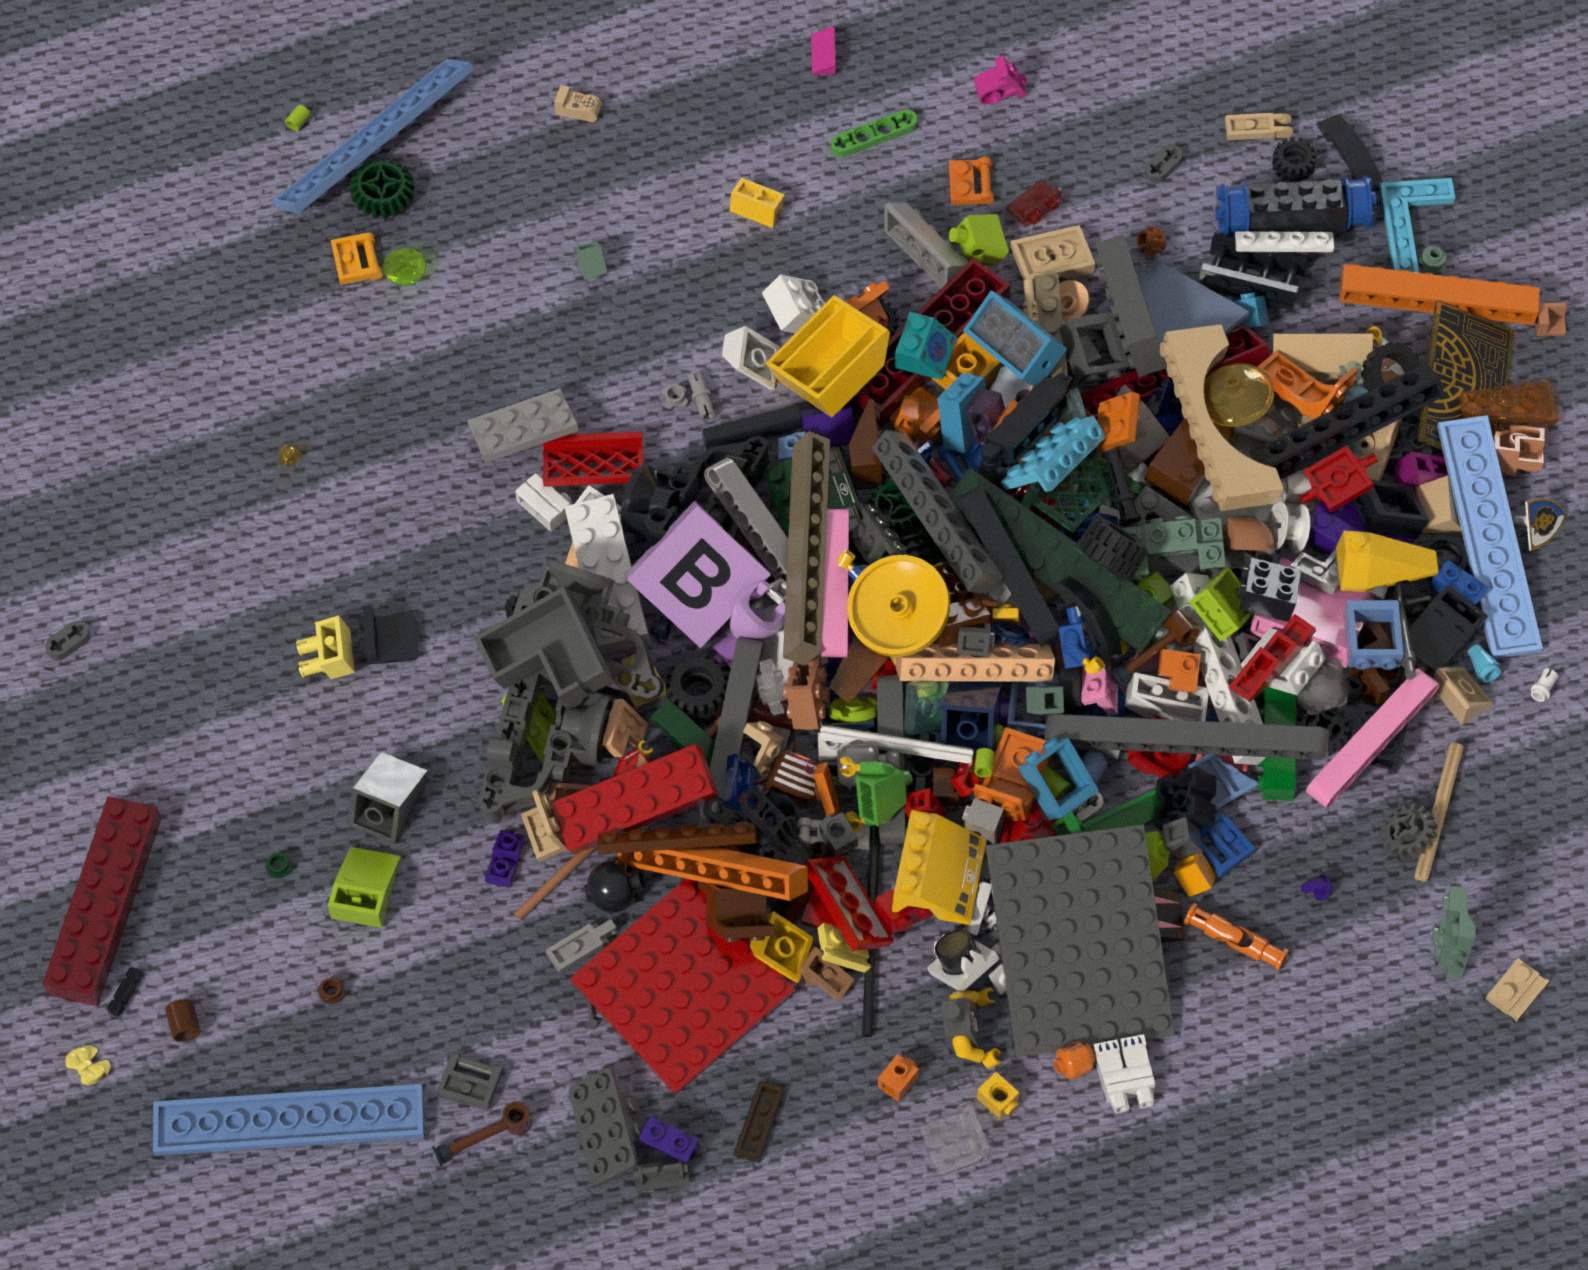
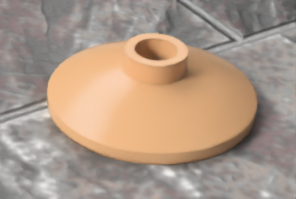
M1073 280L1059 283L1063 324L1068 319L1083 317L1090 302V296L1086 287L1080 282Z

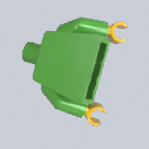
M842 757L840 759L842 765H849L848 768H840L844 776L850 777L856 771L860 772V774L856 775L859 817L853 811L847 812L844 815L854 832L858 831L863 824L867 827L888 823L894 814L907 802L906 786L913 782L910 772L896 769L890 763L860 761V764H855L849 757Z

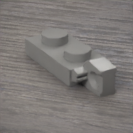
M611 919L600 926L597 923L593 925L589 923L546 949L545 953L560 975L603 949L604 946L609 944L608 939L618 933L617 928Z

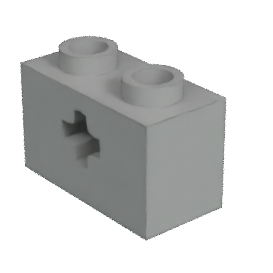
M974 798L972 805H967L962 817V820H964L963 827L987 839V845L997 844L1004 827V808Z

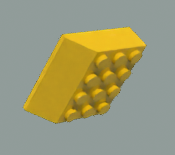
M833 295L765 364L781 384L832 418L884 366L890 332L879 323Z

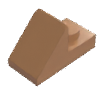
M814 947L800 967L803 978L807 985H817L835 1001H840L854 979L837 964L822 960L824 953L817 947Z

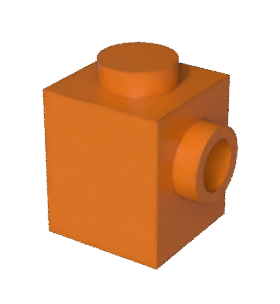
M897 1054L878 1077V1088L900 1102L919 1078L917 1064L910 1058H902Z

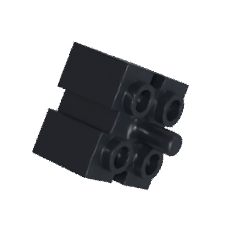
M1415 411L1402 418L1384 473L1395 472L1394 465L1410 452L1433 454L1430 440L1428 437H1425L1426 423L1423 411Z
M1195 766L1180 771V778L1171 774L1157 779L1156 799L1161 801V805L1155 809V827L1163 831L1164 824L1183 817H1187L1199 829L1214 825L1216 805L1212 804L1211 800L1216 796L1217 777Z

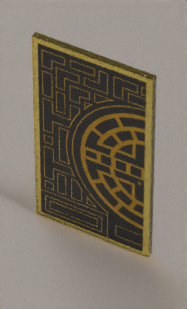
M1440 300L1435 302L1427 364L1440 377L1445 396L1422 408L1418 441L1426 442V444L1442 449L1437 428L1439 422L1487 415L1493 440L1496 431H1503L1514 330Z

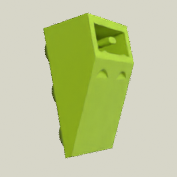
M350 847L334 881L330 895L328 910L331 919L382 928L401 856Z

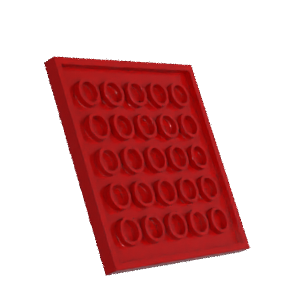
M691 879L683 880L570 977V981L675 1095L795 992V988L781 973L754 956L749 945L751 941L748 938H740L738 942H728L706 926L707 894L701 891L697 883Z

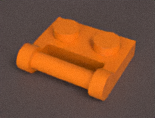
M991 158L949 160L951 205L992 204L994 202L990 179ZM973 170H980L982 192L980 194H975Z

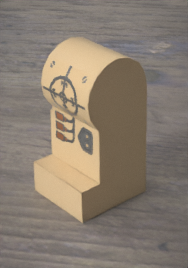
M560 85L554 101L555 115L595 122L603 103L594 95L570 91V87Z

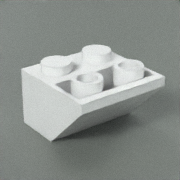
M779 275L762 292L781 331L796 333L825 304L818 293V287L813 281Z

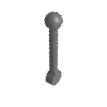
M587 1000L589 1014L587 1027L590 1030H594L597 1028L598 1023L594 1019L593 1005Z

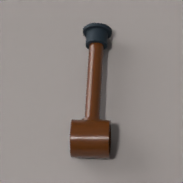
M1176 611L1167 619L1165 629L1169 632L1125 667L1121 666L1116 671H1110L1111 676L1121 688L1125 687L1124 683L1131 679L1130 675L1174 641L1179 642L1181 646H1188L1196 641L1201 633V628L1185 611Z
M520 1101L510 1102L503 1109V1120L447 1146L446 1144L437 1148L432 1146L440 1166H443V1162L451 1159V1155L505 1130H508L513 1135L527 1133L532 1126L528 1107ZM515 1115L524 1116L520 1122L511 1121Z

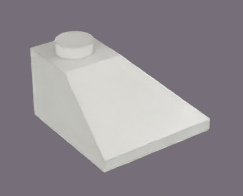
M746 326L726 334L722 356L739 372L768 389H775L776 377L765 363L780 349V346Z

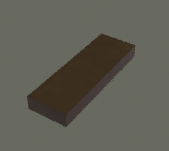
M759 1081L736 1144L734 1156L760 1163L785 1088Z

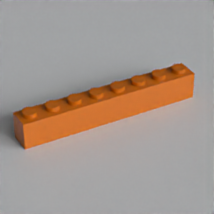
M1344 264L1340 277L1339 302L1440 314L1441 305H1444L1477 319L1534 325L1539 312L1540 288L1526 284L1514 285L1507 284L1506 282H1489L1481 279H1464L1456 276H1440L1432 273H1415L1407 270L1398 271L1383 267L1373 268L1358 264Z
M712 846L617 853V860L628 864L630 867L790 901L808 892L807 866Z

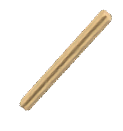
M1452 742L1449 746L1431 812L1435 818V823L1438 825V828L1434 830L1437 837L1430 839L1433 844L1432 847L1427 845L1424 847L1425 854L1420 853L1414 878L1421 882H1427L1464 748L1462 744Z

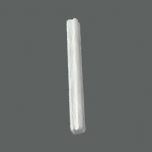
M822 725L820 729V739L824 741L849 744L852 741L860 740L864 744H873L880 750H894L899 753L968 764L973 760L974 751L972 748Z

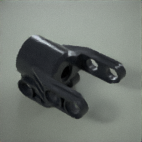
M753 789L742 793L740 797L741 810L755 824L756 843L735 845L740 849L737 852L804 865L807 860L812 858V848L794 831L788 818L762 792ZM749 795L754 796L756 799L754 809L750 808L747 803ZM722 797L710 798L703 804V813L712 824L719 823L727 826L731 819H734L736 822H748ZM713 802H717L720 805L721 809L718 816L712 812ZM766 813L772 814V816L765 818Z

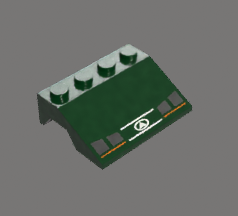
M840 447L830 449L827 509H849V541L851 540L850 536L854 528L860 524L864 516L856 506L859 498ZM792 458L784 460L764 471L787 538L789 536Z

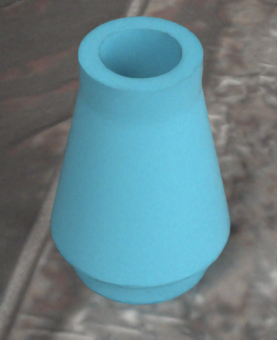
M1474 645L1468 650V655L1471 658L1478 679L1488 683L1499 677L1501 674L1500 664L1481 645Z

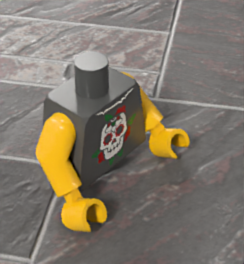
M986 988L978 992L973 990L954 991L948 1000L943 1001L941 1005L945 1038L955 1057L958 1056L979 1063L982 1061L984 1066L989 1069L1002 1063L995 1058L1001 1054L1000 1050L994 1048L984 1053L981 1049L977 1006L975 1004L977 1003L982 1007L994 1003L995 1000H990L987 995L994 992V990Z

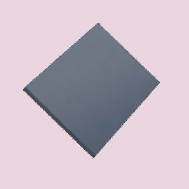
M1154 259L1137 274L1159 344L1168 331L1222 324L1225 335H1227L1250 315L1248 310L1157 259ZM1107 299L1094 310L1095 313L1110 312V304L1114 303V301L1109 302Z

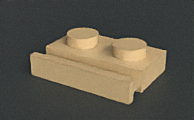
M1517 958L1488 993L1486 1000L1505 1014L1510 1015L1517 1022L1545 989L1549 980L1542 978L1539 975L1540 973Z

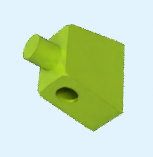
M998 214L969 215L949 232V240L959 243L962 255L965 258H975L979 262L995 266L1009 253Z

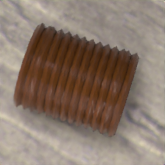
M178 999L166 1006L165 1012L173 1040L184 1042L194 1039L200 1034L201 1029L192 1000Z

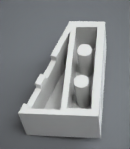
M1134 673L1127 682L1124 706L1146 719L1156 714L1164 720L1205 721L1209 691L1206 687L1197 686V693L1169 690L1168 679Z

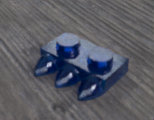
M736 753L727 756L724 802L742 812L740 806L742 793L753 789L759 790L752 780L760 779L761 775L752 763ZM749 795L747 803L750 808L754 809L756 801Z

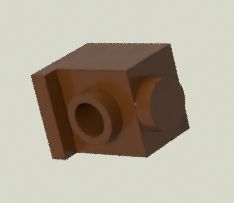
M951 766L933 768V793L943 807H958L959 793L950 780V777L954 774V768Z

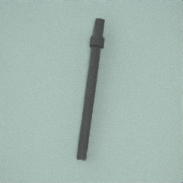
M1401 581L1391 586L1393 600H1398L1404 654L1401 665L1404 667L1406 678L1411 680L1416 677V656L1411 648Z

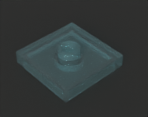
M917 681L906 684L904 734L915 735L941 729L942 703L950 681Z

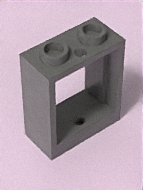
M1112 311L1068 319L1059 328L1064 346L1067 348V356L1076 383L1086 382V384H1092L1105 377L1108 380H1112L1122 376V372L1129 367ZM1102 330L1113 363L1089 368L1078 334Z

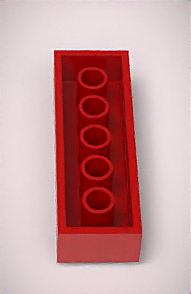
M694 744L556 800L551 805L568 851L578 854L597 846V836L602 835L604 832L628 833L631 830L642 828L704 803L710 798L718 797L719 793L702 748Z

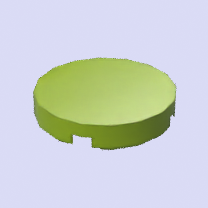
M856 696L841 697L828 705V715L834 720L843 722L866 721L877 716V700L871 697H865V701L859 700V697Z

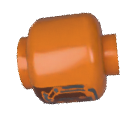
M1077 1040L1057 1049L1054 1067L1059 1075L1063 1074L1067 1079L1073 1080L1092 1071L1095 1055L1087 1043L1084 1044Z

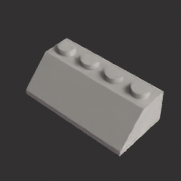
M888 202L885 204L884 231L941 288L968 263L964 256H959L954 251L952 244L948 240H943L938 235L936 228L932 224L928 225L917 209H913L908 203Z

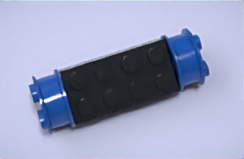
M1363 176L1360 180H1348L1347 177H1342L1341 181L1327 179L1325 181L1278 182L1275 184L1255 183L1252 185H1246L1245 182H1242L1240 186L1226 187L1224 183L1216 186V200L1219 201V206H1215V220L1218 221L1219 234L1226 236L1228 233H1235L1237 231L1344 232L1349 230L1350 226H1364L1365 229H1369L1370 226L1375 224L1372 206H1376L1375 191L1372 192V179L1368 178V176Z

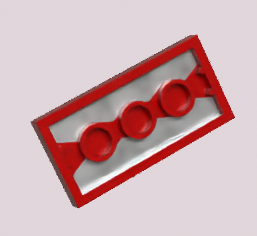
M845 856L809 859L805 862L804 866H807L809 880L813 883L822 902L826 905L835 924L840 929L852 951L889 947L894 942L893 937Z

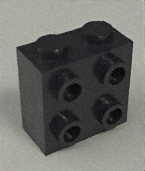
M1251 557L1249 566L1243 567L1240 581L1244 582V584H1240L1237 598L1241 599L1240 610L1289 622L1296 606L1301 570Z
M1359 703L1351 738L1378 711L1379 707L1377 705ZM1408 723L1369 765L1397 771Z

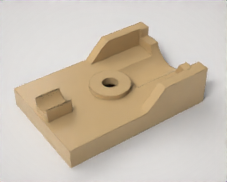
M1080 225L1012 240L1010 243L1023 280L1032 279L1033 284L1035 275L1058 274L1059 278L1064 277L1073 280L1094 273L1095 262ZM1050 256L1055 257V260H1050Z
M1402 419L1347 446L1352 454L1360 460L1372 452L1376 455L1378 462L1366 468V473L1371 480L1381 481ZM1363 442L1368 443L1366 448L1361 447Z

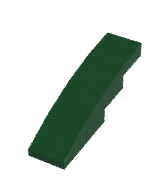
M668 699L651 716V721L669 735L670 741L680 750L694 744L701 747L710 769L715 742ZM740 768L738 770L736 782L744 776V773Z

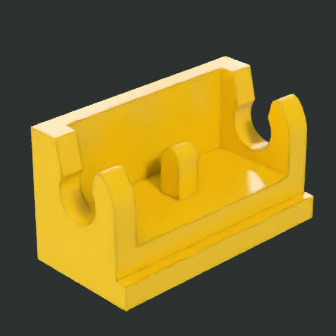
M741 178L731 192L729 211L773 228L776 223L777 214L780 215L782 213L785 194Z

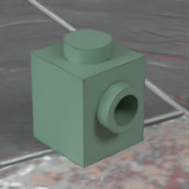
M597 241L573 247L580 274L584 279L593 281L602 278V274L608 273L601 245Z
M1052 685L1026 687L1027 713L1040 715L1064 713L1063 687Z

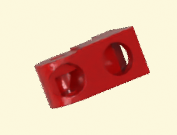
M976 754L973 755V760L970 764L959 762L957 772L950 777L952 784L961 797L973 793L975 784L982 785L985 778L979 777L974 773Z
M930 788L906 794L905 813L909 818L911 810L946 817L945 809Z

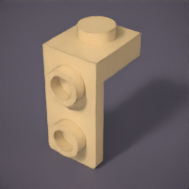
M764 721L747 723L743 731L762 744L746 778L748 783H762L768 777L770 766L774 758L779 754L781 750L780 745L784 739L772 730L773 727Z

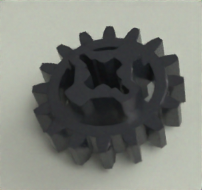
M1324 701L1322 706H1318L1316 702H1313L1312 709L1304 706L1303 713H1298L1296 726H1305L1313 718V722H1309L1308 726L1318 727L1320 725V727L1329 730L1328 755L1331 756L1333 749L1339 752L1342 744H1347V736H1350L1351 728L1348 727L1350 719L1344 718V710L1336 711V704L1329 708L1327 707V701ZM1337 732H1339L1338 736L1335 739H1332V735L1337 734Z

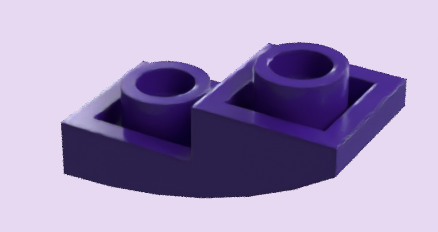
M503 830L499 831L492 849L493 856L485 874L486 883L511 887L523 849L525 835Z

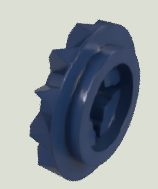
M998 622L990 626V632H995L996 641L1009 644L1010 646L1021 647L1022 645H1028L1030 635L1023 627L1010 622Z

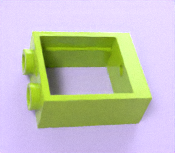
M1228 566L1210 578L1189 601L1220 642L1237 631L1253 614L1240 610L1241 599L1237 598L1238 591L1236 588L1240 587L1241 582Z

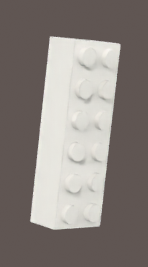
M614 494L564 506L579 569L615 580L607 605L623 609V613L631 615L627 627L643 636L647 643H651L639 592L624 575L632 567ZM592 607L590 609L592 621L597 620L600 614L597 607ZM594 628L601 655L636 647L634 641Z

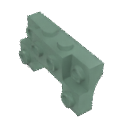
M1190 516L1175 517V521L1165 522L1163 518L1149 520V524H1144V526L1122 528L1138 539L1148 551V554L1133 576L1144 575V577H1150L1148 558L1192 553L1199 554L1200 571L1212 568H1226L1221 518L1195 520L1190 519Z
M1450 886L1448 895H1443L1442 911L1446 912V919L1441 918L1438 927L1433 928L1432 943H1435L1434 957H1438V967L1446 969V978L1462 979L1475 940L1476 926L1473 923V919L1470 918L1467 909V888Z

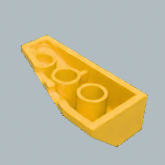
M1343 531L1336 546L1341 591L1367 592L1374 590L1378 586L1386 585L1388 587L1395 585L1399 581H1414L1438 574L1436 551L1369 532Z

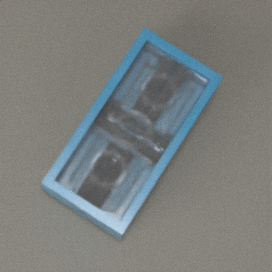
M992 290L963 330L1021 380L1032 386L1038 384L1044 377H1048L1067 350L1062 343L1018 307Z

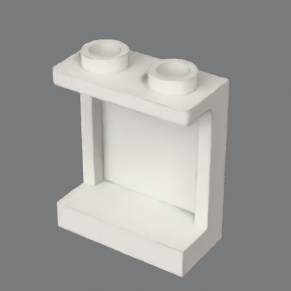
M1272 628L1267 630L1241 663L1242 668H1244L1259 647H1265L1277 630ZM1312 641L1308 647H1303L1267 687L1298 695L1326 659L1319 643Z

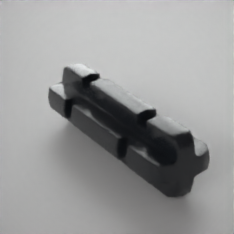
M134 967L128 969L125 975L126 979L122 980L113 996L114 1000H111L107 1006L108 1012L114 1016L119 1017L122 1014L124 1004L127 1005L136 989L135 984H138L143 976L142 972Z

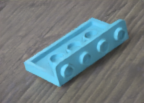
M1090 416L1083 419L1077 417L1066 424L1059 422L1051 427V433L1035 443L1037 447L1025 453L1021 458L1022 461L1007 471L1008 475L1001 481L1005 490L1039 482L1044 491H1052L1105 438V433L1095 417Z

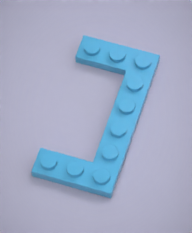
M1452 178L1380 183L1379 191L1392 270H1407L1419 273L1408 207L1453 204L1455 202V193Z

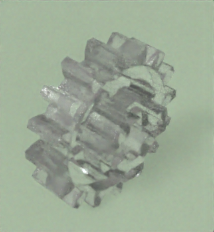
M772 658L760 661L761 674L756 675L763 705L768 704L772 715L785 713L784 700L786 699L783 695V687L786 681L782 670L776 669Z

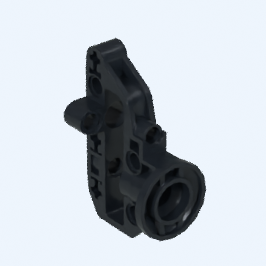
M755 436L749 438L746 442L711 447L692 464L679 462L672 473L656 470L646 464L638 466L632 473L623 495L621 506L623 529L632 534H644L650 547H653L665 536L669 527L694 502L706 483L705 470L725 458H730L735 462L749 484L755 489L769 464L767 440L763 437ZM713 491L704 510L728 533L734 520Z

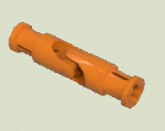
M1195 903L1189 909L1184 920L1185 925L1191 924L1203 930L1205 935L1215 940L1226 941L1231 948L1257 961L1263 960L1275 966L1277 971L1281 969L1289 953V950H1281L1269 944V940L1241 926H1232L1229 921L1215 913L1210 914L1198 908V905ZM1244 933L1253 940L1249 947L1238 946L1243 941Z

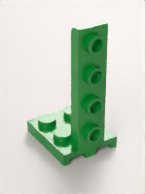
M1156 789L1083 824L1071 812L1050 826L1060 836L1142 825L1155 818V809L1161 805V801L1156 799Z

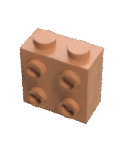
M815 657L805 666L793 662V666L788 669V683L784 684L783 695L785 699H788L787 716L788 719H792L793 729H819L821 719H825V704L830 701V689L825 685L827 672L826 668L822 667L820 657Z

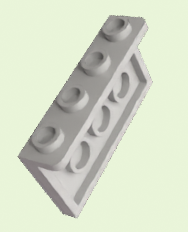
M560 388L467 420L470 435L475 440L485 463L579 431L578 424Z

